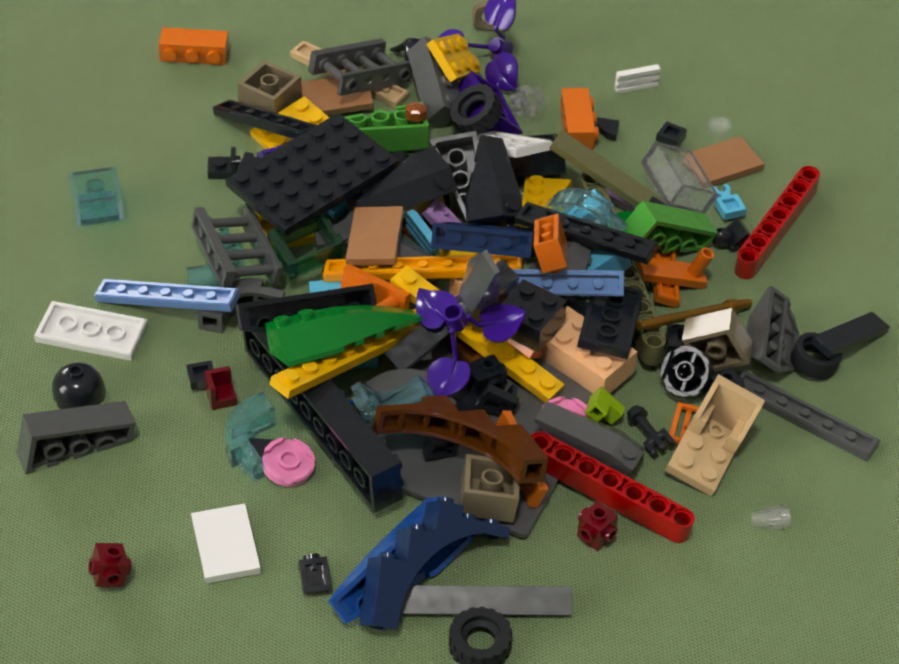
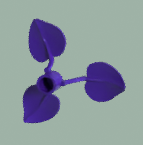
M489 0L485 6V19L487 23L494 25V31L499 37L493 38L489 45L468 43V47L488 49L491 53L495 54L493 61L489 62L485 68L487 81L498 89L515 91L518 90V62L515 56L511 54L513 52L512 42L505 39L506 35L502 34L499 29L508 30L512 26L516 16V0ZM449 29L443 32L438 38L459 33L460 36L464 37V34L460 30Z
M419 288L416 297V313L422 317L420 323L427 329L437 330L446 322L451 335L453 359L451 360L447 357L439 358L429 366L427 372V380L434 395L452 396L460 392L469 382L471 376L469 364L464 361H457L456 332L462 331L469 321L476 327L483 328V334L489 341L504 342L517 333L526 317L525 311L513 305L494 304L481 311L480 319L482 322H478L471 317V314L464 313L462 306L458 304L456 297L451 293Z

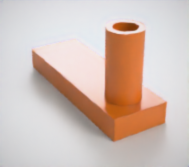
M704 247L692 263L652 258L648 265L635 262L643 281L704 289L708 283L704 270L714 258V252Z
M351 264L343 268L340 288L373 283L376 298L375 306L409 309L410 292Z

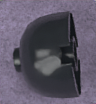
M680 346V348L670 351L662 362L660 373L668 391L676 396L691 398L699 396L707 390V387L711 384L714 368L708 355L700 349L692 346Z
M73 362L61 367L54 376L52 394L60 409L101 404L104 400L105 387L101 374L92 365L85 362Z

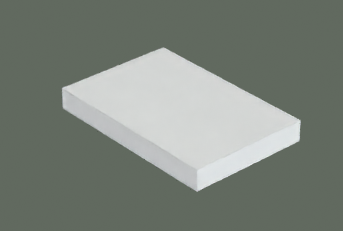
M245 504L191 513L205 584L261 574Z

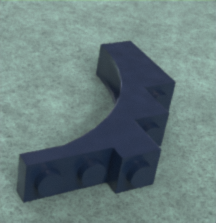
M437 497V501L426 502L423 525L409 524V528L397 530L394 554L380 552L379 556L368 558L359 626L383 631L398 629L401 608L407 591L419 570L436 552L446 545L470 535L490 540L506 539L509 537L510 527L499 525L500 521L495 519L476 520V515L463 513L464 505L455 504L454 499L449 497Z

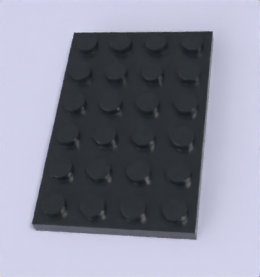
M337 113L228 177L225 181L226 187L286 237L389 174L399 166V160L345 117Z

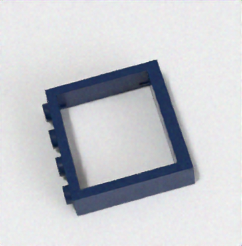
M448 221L433 223L431 248L474 253H481L487 250L489 254L524 258L537 256L534 249V230Z

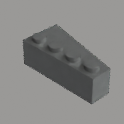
M424 36L407 51L420 101H423V104L427 106V120L429 123L443 128L452 120L450 117V107H452L453 100L459 94L458 81L449 82L426 45L433 39Z
M476 131L429 139L431 147H434L450 166L458 190L451 193L465 223H467L465 197L470 188L471 181L469 180L474 171V159L478 146Z
M126 401L23 414L16 452L25 475L35 472V467L47 464L49 468L59 465L58 460L73 456L75 460L84 457L86 453L93 449L100 452L132 442L136 423Z

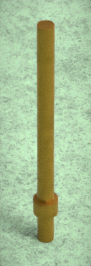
M749 298L742 300L729 299L725 300L722 304L638 320L636 327L639 331L684 322L687 318L728 308H733L735 313H738L739 310L751 308L752 301Z

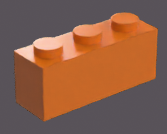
M162 27L158 44L160 61L226 65L229 52L228 31Z
M561 88L560 110L563 131L589 149L594 150V141L599 138V129L594 127L596 125V112H592L594 110V98L590 97L588 88Z
M559 213L534 221V249L542 274L547 272L550 274L558 273L567 267V239Z

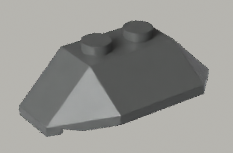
M769 286L748 317L747 333L753 341L751 359L777 373L792 372L795 370V367L791 362L790 354L799 338V331L795 317L790 309V298L774 287Z

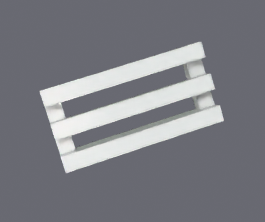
M659 65L616 72L615 91L619 94L658 86V79L660 78L658 73L661 71Z

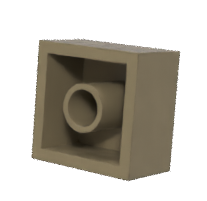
M266 60L261 62L237 83L238 101L240 103L275 113L280 112L302 97L301 76Z
M733 308L685 319L682 342L685 346L696 347L706 353L713 363L714 372L750 364L753 341Z
M466 454L460 488V505H464L463 513L476 515V518L495 519L513 523L519 502V483L506 469L489 457Z

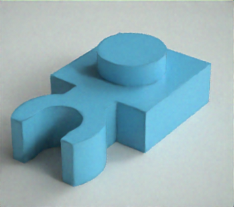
M724 184L723 191H719L716 186H713L712 197L715 199V207L723 220L746 216L747 208L738 194H730L731 188L728 184Z

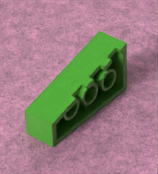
M405 105L396 106V110L384 112L383 109L376 110L371 116L361 113L345 117L388 152L394 153L429 148L428 120L426 119L421 122L409 121L405 118Z
M642 201L638 204L632 214L618 229L658 242V250H661L662 253H670L675 249H678L680 252L701 251L719 234L704 213Z

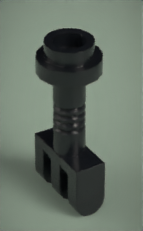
M635 405L628 410L627 419L631 425H638L649 438L643 444L650 454L656 458L659 455L656 449H654L655 446H658L664 452L667 448L663 444V440L666 439L671 446L676 442L665 428L657 432L646 419L648 415L646 409Z

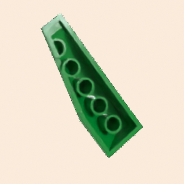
M337 306L318 310L304 309L299 311L297 315L290 317L286 315L277 316L273 319L274 321L265 323L269 353L288 367L342 353L345 351L346 345H362L365 343L364 338H380L385 336L387 329L398 331L421 322L422 317L410 309L389 306Z

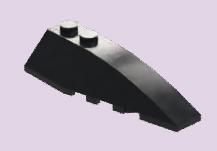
M372 283L235 305L240 331L266 334L265 323L274 321L273 319L277 316L286 315L290 317L297 315L299 311L304 309L318 310L353 305L375 306L376 298Z

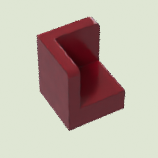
M226 366L204 371L206 393L211 409L217 410L237 405L230 367Z

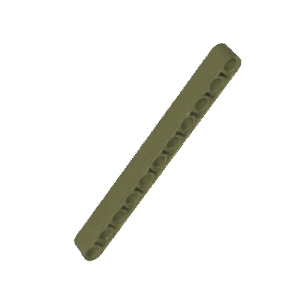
M583 172L580 177L579 199L593 189H596L608 201L613 218L602 225L618 230L621 225L606 187ZM630 260L632 266L624 271V286L643 291L637 321L657 317L636 262ZM635 326L633 341L641 361L652 366L660 364L663 360L666 338L661 326L641 331Z

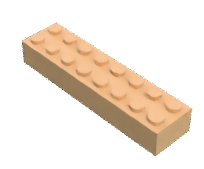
M450 278L449 292L451 294L457 295L463 278ZM500 295L499 304H501L508 297V295ZM566 306L565 322L542 348L544 352L540 359L591 393H594L601 386L608 393H611L635 372L638 351L630 347L628 359H623L577 347L584 316Z

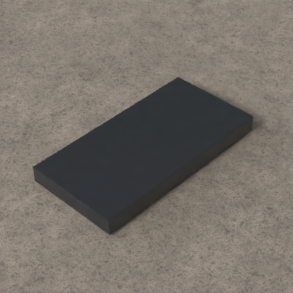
M624 286V296H590L577 347L628 359L643 291Z

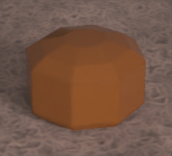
M422 102L407 104L405 118L411 122L426 120L427 106Z

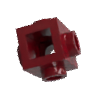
M598 501L591 507L584 508L578 516L577 537L597 552L613 540L617 534L618 515Z
M95 543L92 558L89 559L88 571L90 575H93L96 587H124L126 576L130 575L132 566L131 559L126 556L123 543Z

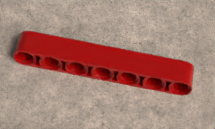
M804 166L797 172L739 249L734 269L735 274L739 278L752 279L758 273L814 197L820 178V171L816 167Z
M537 431L530 435L549 458L546 468L547 474L673 542L683 543L689 539L695 516L686 507L545 432Z

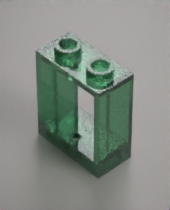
M323 214L286 237L276 228L267 231V239L278 260L282 262L283 271L290 281L324 267L326 260L343 258L342 248L345 246L343 238L340 234L334 232L330 219L324 217ZM318 231L327 246L296 259L287 244Z

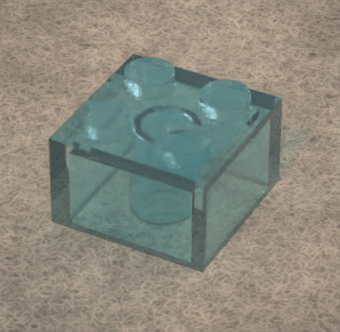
M116 166L68 173L77 226L125 219Z

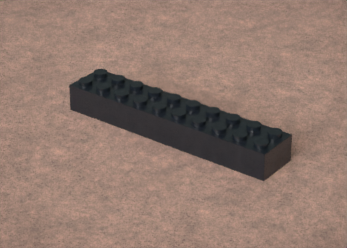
M242 331L245 351L269 381L271 376L290 368L269 353L267 334ZM332 378L289 399L279 392L374 513L403 499L402 487L404 482L401 477L403 466L399 456L391 453L384 438L376 435L372 424L362 418L358 407L347 400L344 390L341 387L337 388Z

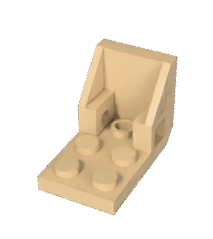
M718 374L694 414L664 471L712 497L734 453L743 441L765 400Z

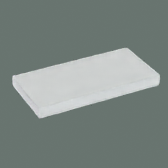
M498 131L477 135L478 142L481 135L503 138L508 156L514 158L549 151L553 143L551 140Z
M52 301L34 335V340L37 343L132 361L148 327V320Z

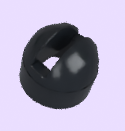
M717 228L716 230L719 234L713 239V243L719 247H728L733 239L732 231L728 228Z

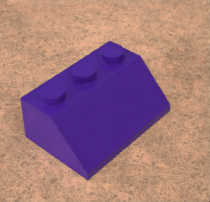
M473 71L459 82V93L473 84L481 83L491 87L501 99L503 105L502 115L494 127L487 130V132L498 131L520 135L523 132L500 89ZM481 102L475 105L469 111L467 117L470 118L480 113L486 103Z

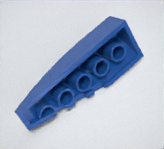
M437 497L426 498L392 529L356 566L328 600L344 624L361 615L368 558L377 557L380 555V552L394 554L397 530L409 528V524L423 525L426 502L437 501ZM470 535L460 538L436 552L419 570L411 585H418L419 582L437 575L474 540L473 537Z

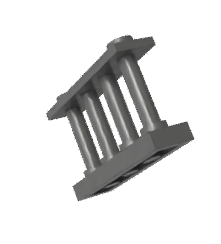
M379 38L311 51L308 72L312 75L327 72L339 81L337 94L343 96L410 82L412 69L409 60L396 63L385 55L387 42ZM381 62L384 65L378 66L376 63ZM358 66H365L367 69L361 70ZM346 69V70H348L349 72L343 73V72L340 71V70Z
M245 204L242 217L215 219L208 216L204 207H195L191 228L220 287L232 288L233 281L237 277L267 275L272 286H278L280 276L283 275V264L278 260L267 239L257 214L254 213L248 204ZM242 226L245 233L220 235L216 232L215 228ZM251 242L254 249L228 251L224 248L223 244ZM259 258L262 265L236 267L232 264L231 260Z

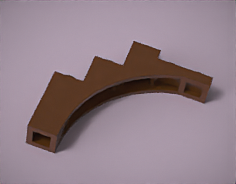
M447 395L422 397L421 403L376 407L373 429L377 435L410 433L448 440L471 448L494 460L506 469L519 484L544 482L549 458L521 424L496 426L484 409L459 411Z

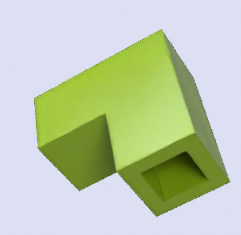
M601 386L590 396L585 413L593 420L600 421L604 418L612 425L623 415L625 407Z

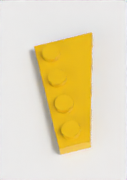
M539 175L525 177L522 207L526 202L551 210H557L560 200H564L566 191H570L572 187V179L543 178Z

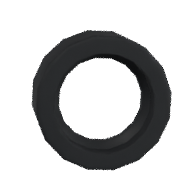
M810 332L802 334L797 339L790 354L794 367L802 374L814 379H827L833 376L842 359V353L827 358L811 343L813 336L819 333ZM806 351L817 352L827 361L817 360L806 353Z

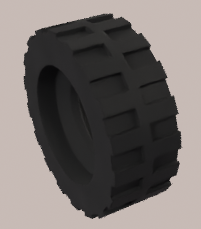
M473 84L465 88L453 100L452 107H450V117L463 133L476 131L477 135L493 128L495 123L499 121L503 109L502 101L487 84ZM481 102L486 103L480 113L470 118L467 117L469 111L475 105Z
M471 607L469 610L460 612V615L455 616L453 619V624L450 625L449 651L453 655L454 661L459 664H504L506 658L510 655L513 632L512 628H510V622L504 618L502 613H498L492 608ZM484 629L493 634L495 641L488 649H476L468 645L466 637L471 630Z

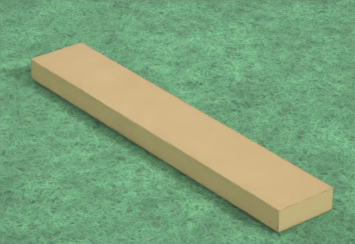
M303 40L290 51V57L309 66L311 51L320 50L321 48ZM346 69L340 70V71H342L343 73L349 72V71L346 70ZM327 72V73H323V74H326V75H328V76H330V77H333V76H332L331 74H329L328 72ZM397 85L370 90L372 98L395 109L396 106H401L410 98V92Z

